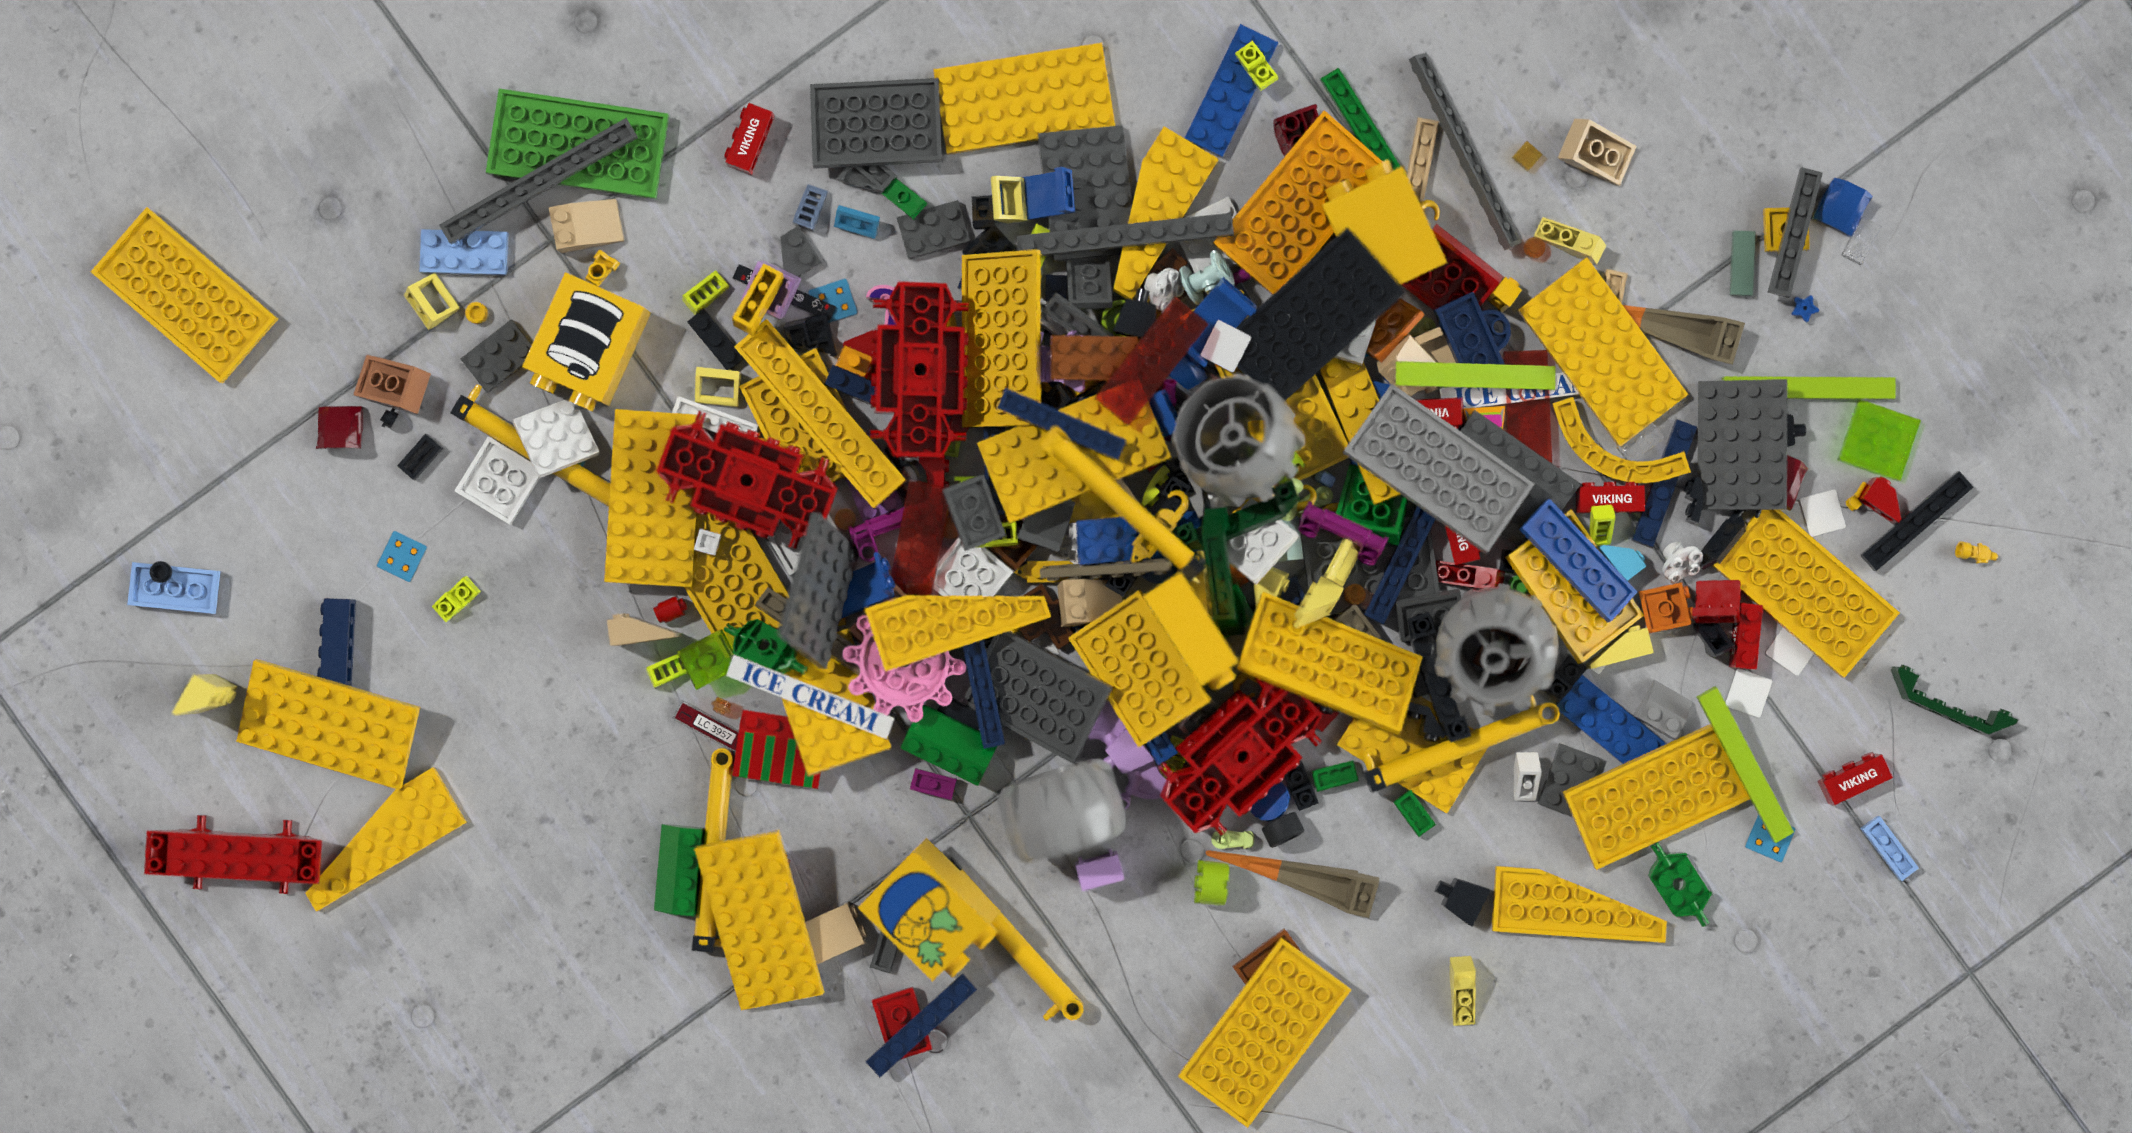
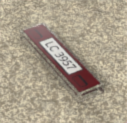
M681 700L672 717L673 720L736 753L738 729L685 700Z

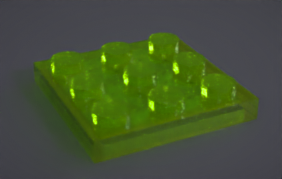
M1859 399L1857 400L1837 460L1896 481H1901L1921 420Z

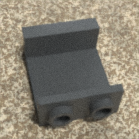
M1070 499L1026 517L1018 539L1059 553L1075 502Z

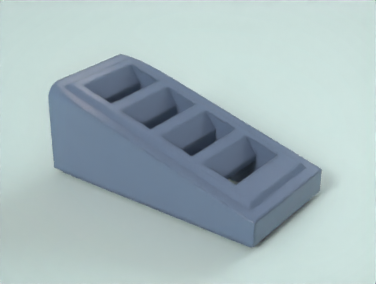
M807 184L792 223L814 232L828 191ZM810 191L821 195L820 199L810 196ZM807 199L818 203L817 207L806 203ZM806 207L808 209L814 210L815 212L814 214H811L803 210ZM804 215L812 219L809 222L801 219V216Z

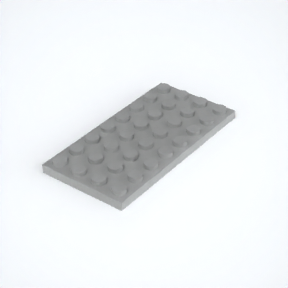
M1393 384L1387 389L1343 451V454L1485 554L1490 550L1534 486L1533 482Z

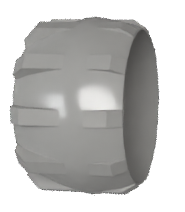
M1241 374L1211 380L1193 393L1180 409L1175 431L1172 435V446L1177 450L1181 461V468L1207 494L1219 495L1228 505L1240 507L1245 502L1246 497L1255 495L1265 502L1273 497L1272 487L1283 476L1293 479L1298 471L1292 460L1295 451L1300 450L1305 445L1304 434L1294 425L1295 413L1269 385H1263L1251 380L1248 375ZM1263 420L1265 422L1263 443L1257 441L1248 432V422ZM1237 459L1243 463L1238 466L1228 467Z
M1499 584L1498 587L1480 590L1471 589L1463 594V598L1450 611H1446L1442 619L1436 639L1437 658L1435 667L1437 675L1445 676L1453 686L1451 697L1461 703L1468 698L1473 702L1483 704V714L1494 715L1496 706L1512 704L1522 711L1530 707L1531 696L1541 688H1549L1553 680V671L1558 656L1556 625L1551 622L1549 616L1542 608V602L1538 598L1511 589L1510 585ZM1488 627H1501L1511 630L1524 640L1510 641L1504 633H1491ZM1473 632L1484 645L1481 659L1483 665L1482 672L1475 669L1469 663L1462 647L1466 637ZM1530 657L1528 662L1515 673L1506 676L1489 675L1490 672L1500 673L1505 670L1509 658Z
M1100 758L1070 764L1017 781L1003 788L997 798L1006 835L1010 841L1013 854L1021 862H1033L1054 857L1104 841L1125 831L1128 821L1111 765Z

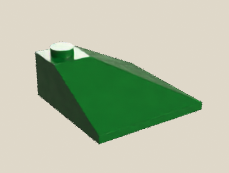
M1349 465L1336 514L1371 529L1372 533L1380 537H1388L1387 543L1399 545L1409 499L1400 495L1374 505L1359 467Z

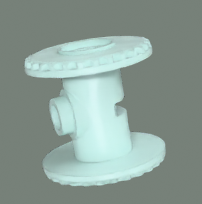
M1216 250L1210 253L1212 264L1205 267L1204 271L1200 270L1193 274L1187 266H1183L1179 270L1183 287L1196 305H1199L1204 299L1203 291L1209 294L1223 277L1235 286L1234 277L1228 263L1222 254Z

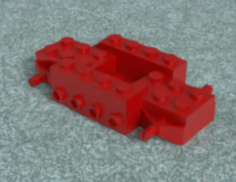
M898 281L889 298H886V300L873 299V303H875L873 308H886L895 325L877 324L876 330H872V343H875V351H872V365H875V373L871 374V386H874V395H871V408H874V414L893 415L886 429L870 430V434H879L870 435V439L885 440L893 457L938 459L944 456L951 442H966V437H958L966 436V432L951 431L945 416L960 417L963 415V411H967V398H963V390L967 389L968 377L964 376V367H968V354H964V346H968L969 337L968 333H965V327L945 326L953 312H968L969 302H956L946 283ZM923 364L926 367L925 375H916L914 366Z
M698 410L696 419L692 424L672 427L656 473L670 488L665 499L666 501L674 503L680 489L696 488L690 505L695 507V512L702 515H707V512L716 515L715 519L724 523H727L728 520L735 522V527L745 531L751 528L756 530V535L767 539L769 536L773 537L776 535L780 521H782L792 531L793 535L788 546L791 548L793 546V549H797L800 538L806 535L811 513H819L827 520L838 491V487L825 472L830 459L826 458L825 460V457H821L818 468L815 471L799 472L805 454L800 452V448L790 444L788 447L780 444L781 441L768 437V439L759 437L760 433L750 429L747 432L739 429V425L729 421L726 424H720L715 440H713L702 426L707 413H702L700 410ZM744 474L752 476L753 483L751 486L747 487L741 483V477Z
M1254 677V680L1262 687L1256 705L1238 689L1175 748L1191 765L1190 767L1172 771L1165 762L1162 765L1166 771L1161 765L1158 767L1166 776V781L1160 794L1161 798L1194 833L1212 827L1219 835H1223L1224 833L1219 827L1224 832L1227 829L1219 822V818L1226 805L1239 817L1242 814H1247L1257 800L1263 799L1273 785L1279 784L1289 770H1293L1299 765L1303 757L1291 745L1292 743L1307 738L1316 747L1319 745L1317 742H1322L1315 734V728L1322 717V713L1308 698ZM1241 751L1247 752V758L1244 761L1237 760V755Z

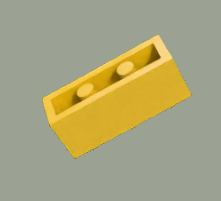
M763 263L732 317L734 327L752 336L754 335L784 282L782 272Z

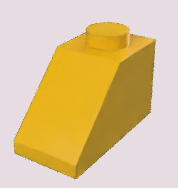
M1505 276L1486 300L1498 310L1504 312L1512 305L1522 289L1519 288V283L1511 277L1508 279Z

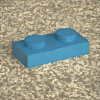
M839 205L836 211L834 227L875 239L880 217Z

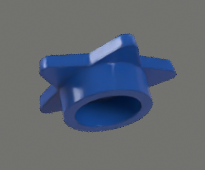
M1812 295L1805 299L1794 298L1795 308L1791 315L1802 317L1807 323L1811 314L1819 312V308L1813 305Z

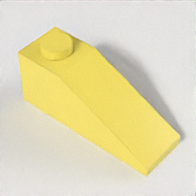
M1640 625L1627 628L1628 632L1621 633L1586 664V668L1593 669L1654 653L1648 628H1640Z

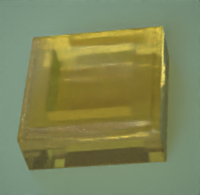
M1526 141L1513 155L1512 159L1528 172L1543 154Z

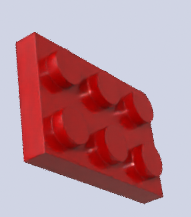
M913 986L871 1000L885 1043L921 1011ZM929 1035L924 1037L901 1059L932 1050Z

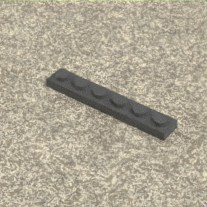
M1804 167L1799 169L1767 293L1786 298L1791 297L1822 172Z

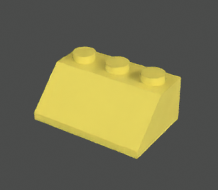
M216 674L193 675L172 714H199L226 706L235 699L237 694L235 691L238 686Z

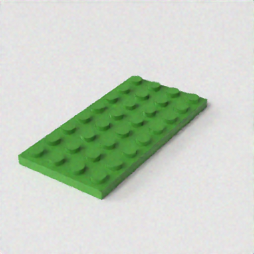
M499 88L485 173L520 179L627 118L638 136L636 140L557 185L656 199L669 114Z

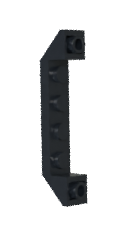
M1172 476L1151 514H1156L1161 509H1169L1175 512L1181 505L1182 500L1179 496L1168 498L1167 495L1174 490H1181L1187 495L1191 486ZM1124 573V576L1121 577L1110 576L1105 586L1124 597L1138 576H1133L1132 573Z
M1429 612L1408 618L1411 644L1414 653L1423 656L1420 670L1438 723L1450 743L1470 737L1471 733L1465 716H1460L1456 701L1451 697L1452 690L1449 681L1445 676L1437 675L1435 667L1437 650L1433 637L1436 631Z
M1318 702L1315 703V707L1319 708L1321 713L1332 715L1333 712L1336 713L1338 711ZM1409 702L1406 712L1407 718L1413 720H1420L1422 718L1418 735L1424 736V740L1430 742H1437V740L1443 739L1445 733L1430 708Z

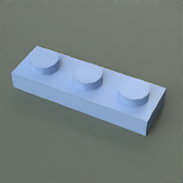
M1876 816L1860 828L1898 880L1903 881L1919 869L1880 816Z

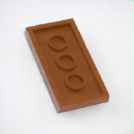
M1051 336V380H1137L1138 337Z

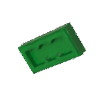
M897 178L882 193L886 199L913 220L927 205L925 200Z
M1354 760L1311 770L1317 792L1359 781Z
M1408 790L1393 801L1396 808L1418 837L1436 825L1411 790Z

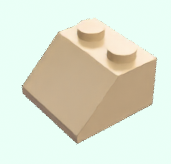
M1410 334L1396 346L1382 363L1377 360L1379 373L1390 384L1395 385L1410 397L1424 386L1396 385V361L1437 363Z

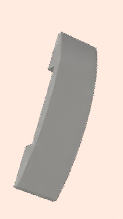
M1164 440L1171 455L1170 462L1179 459L1177 450L1170 442ZM1187 475L1196 492V495L1189 499L1198 517L1201 519L1204 517L1205 512L1203 491Z

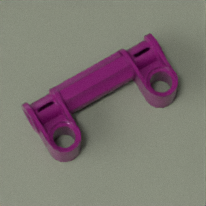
M929 497L924 502L915 505L909 504L867 519L865 523L857 526H848L858 554L866 562H871L875 558L874 556L869 559L865 558L862 555V550L866 546H871L875 552H878L874 540L876 536L912 523L917 524L920 535L926 540H933L939 534V526ZM923 508H927V510H924V511H921V512H917L918 510H921V509H923ZM927 524H932L935 527V534L931 537L923 533V528ZM866 530L863 533L856 534L859 531Z
M1311 501L1308 502L1301 516L1302 520L1299 531L1303 535L1315 538L1320 528H1323L1344 539H1348L1361 546L1358 559L1366 565L1372 566L1376 564L1388 540V537H1380L1372 533L1371 529L1363 527L1328 509L1323 510L1312 505Z

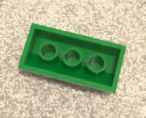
M923 704L922 719L911 724L900 749L978 786L998 746L983 749L980 731Z
M661 825L654 902L655 911L673 915H696L700 867L695 848L703 845L704 827Z

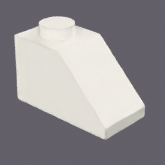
M1516 752L1514 763V801H1536L1541 777L1538 752Z

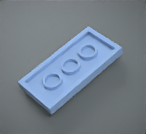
M421 229L420 273L507 275L508 232L475 231L451 245L442 230Z
M132 562L127 605L216 614L221 571L171 566V578L167 582L158 583L150 576V568L153 564Z

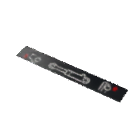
M738 264L732 279L748 285L754 270ZM796 290L791 302L792 305L814 315L827 313L829 321L836 306L800 290Z

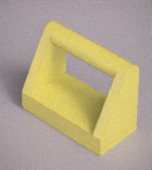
M991 176L994 220L1008 224L1027 221L1024 178ZM1000 184L1002 185L1004 215H1002Z
M436 273L408 286L404 297L428 330L434 328L460 309ZM431 282L449 306L447 310L439 314L434 311L420 291Z
M696 367L695 402L738 407L742 373L740 371ZM703 378L734 381L733 398L701 395Z
M1342 539L1323 577L1343 587L1358 559L1361 547L1348 539Z

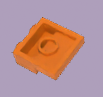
M1683 582L1639 591L1649 633L1692 625L1693 607H1688L1686 600L1690 598L1688 585L1683 586Z

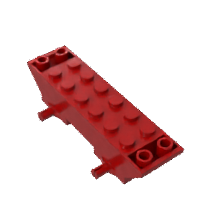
M197 815V828L148 830L146 833L144 874L194 877L192 889H202L203 878L280 882L279 894H288L289 882L320 883L322 840L292 833L293 820H283V832L279 834H248L212 831L206 828L207 815Z

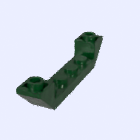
M1293 480L1273 487L1274 496L1265 502L1261 501L1228 515L1230 528L1225 531L1226 541L1284 518L1300 500ZM1192 522L1173 529V535L1190 550H1204L1202 540L1203 526L1196 528Z
M1227 506L1205 509L1202 540L1214 621L1222 636L1244 635L1242 613H1236L1225 531L1230 528Z
M1902 664L1900 667H1892L1891 669L1903 700L1979 734L1989 735L2015 725L2018 722V719L2011 717L2013 713L2004 709L1990 711L1987 720L1974 715L1972 718L1966 716V711L1957 707H1953V709L1945 706L1946 702L1937 698L1933 700L1926 698V693L1914 689L1919 675L1913 673L1914 669Z

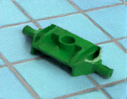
M759 619L748 621L741 628H736L729 623L725 626L724 632L734 636L733 655L781 674L794 669L804 675L805 671H807V666L797 662V650L778 635L779 630ZM762 642L770 643L769 648L766 650H759V645Z
M1659 842L1654 843V845L1652 844L1650 847L1656 854L1657 860L1650 868L1648 877L1672 914L1676 917L1693 915L1694 917L1696 916L1702 927L1706 926V924L1708 925L1710 921L1703 913V909L1710 899L1712 892L1708 890L1687 857V853H1666L1661 848ZM1676 878L1683 880V887L1679 890L1673 887V881Z

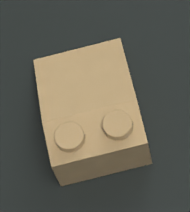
M1574 118L1558 159L1577 169L1620 186L1637 146L1590 119Z
M616 199L569 203L549 207L556 249L560 253L624 241Z
M1077 579L1061 581L1057 585L1061 627L1087 626L1123 601L1122 596L1105 586L1108 580Z
M626 613L612 615L613 619L607 620L610 646L682 637L680 632L636 617H630Z

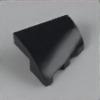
M994 224V227H987L961 252L964 255L1010 252L1018 251V249Z
M827 313L785 323V334L789 345L793 349H807L811 351L816 348L818 352L830 354L832 357L837 356Z

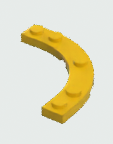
M1573 397L1552 403L1559 426L1569 446L1582 461L1603 475L1625 482L1651 483L1691 472L1685 452L1654 461H1630L1612 455L1597 445L1587 433Z

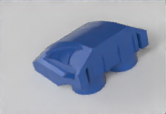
M1834 177L1820 199L1811 219L1823 222L1851 237L1873 196L1867 190L1847 180Z
M1176 347L1151 362L1188 391L1208 379L1202 366L1194 364L1189 359L1190 355L1184 350L1181 352Z

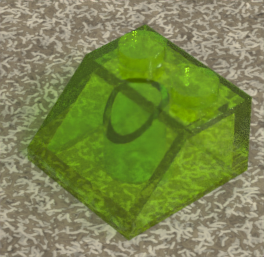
M722 629L677 651L696 690L725 677L733 658V649Z

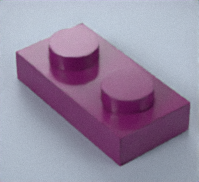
M915 768L910 790L952 800L957 779Z

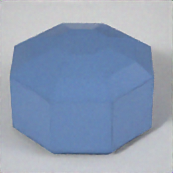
M1325 470L1317 472L1314 477L1316 482L1329 488L1333 486L1336 480L1331 473Z

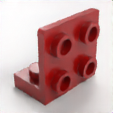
M1740 580L1697 581L1696 608H1692V617L1695 622L1739 623Z

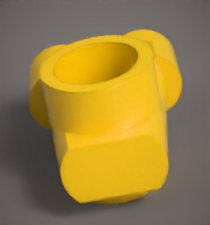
M598 250L594 255L593 259L595 261L589 266L585 277L586 281L598 287L611 271L615 272L620 265L616 259L608 256L601 250ZM601 273V276L594 277V274Z

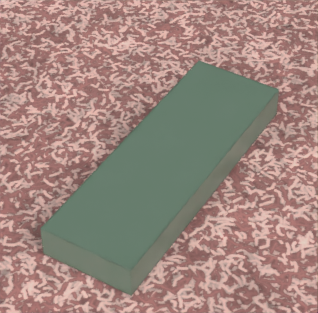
M1732 231L1730 295L1753 296L1756 231Z

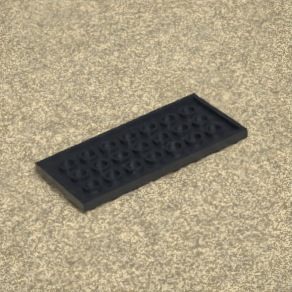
M1347 227L1265 301L1251 317L1249 316L1236 328L1251 336L1237 367L1244 375H1248L1251 380L1263 385H1269L1285 401L1399 300L1406 291Z

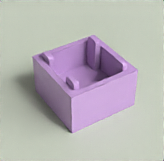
M764 260L758 261L741 301L764 263L782 272L784 278L782 286L766 313L778 319L784 318L802 278Z
M1111 848L1108 849L1109 853L1085 860H1082V857H1078L1079 861L1075 862L1082 891L1124 880L1117 851L1112 852Z

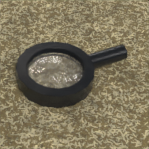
M887 446L884 449L885 453L907 480L897 489L899 494L907 500L921 498L927 490L928 484L926 471L923 466L914 459L902 461L901 458L893 457Z

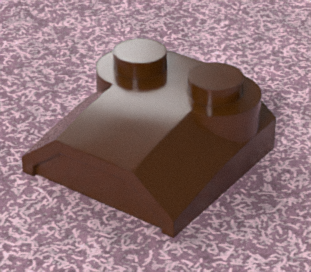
M1007 516L1001 523L1009 522ZM1022 520L1016 521L1018 535L1023 525ZM1006 529L1007 539L1011 538L1010 529ZM1018 539L1019 545L986 548L1016 571L1038 545Z

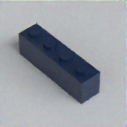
M324 598V603H321L320 613L323 615V624L319 628L322 646H319L318 649L321 667L318 668L317 677L348 686L352 685L355 599Z

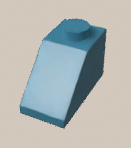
M1608 545L1598 546L1603 556L1627 581L1646 567L1644 563L1645 558L1638 550Z

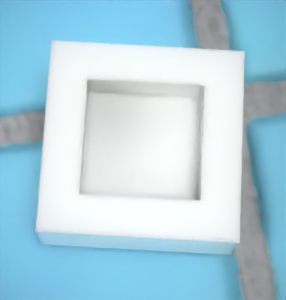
M699 529L694 550L716 556L721 534Z

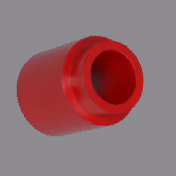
M674 596L658 603V606L653 608L659 623H668L684 616L687 605L683 598L679 599L678 596Z

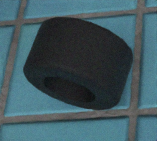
M1292 812L1268 823L1262 828V832L1269 846L1273 848L1301 835L1304 832V828L1297 814Z

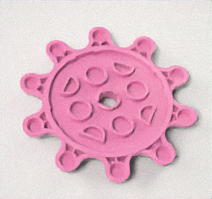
M867 615L858 618L857 627L864 634V641L859 646H847L842 652V656L846 661L856 663L860 668L859 676L849 684V691L852 694L873 693L876 697V704L873 710L887 716L893 707L901 706L905 709L907 718L911 722H918L922 719V705L926 700L933 699L942 706L951 703L952 694L946 689L945 680L950 675H962L966 671V664L963 660L952 658L949 651L910 663L907 667H898L885 672Z

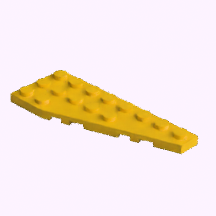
M1164 126L1142 160L1128 224L1183 218L1219 159ZM1167 243L1122 248L1113 291L1126 299H1133L1137 289L1141 287Z
M906 595L865 609L885 672L1051 617L1044 596Z
M435 767L402 785L401 789H395L321 874L320 883L313 884L305 894L316 912L467 823Z
M1495 866L1492 931L1666 943L1667 921L1538 868Z

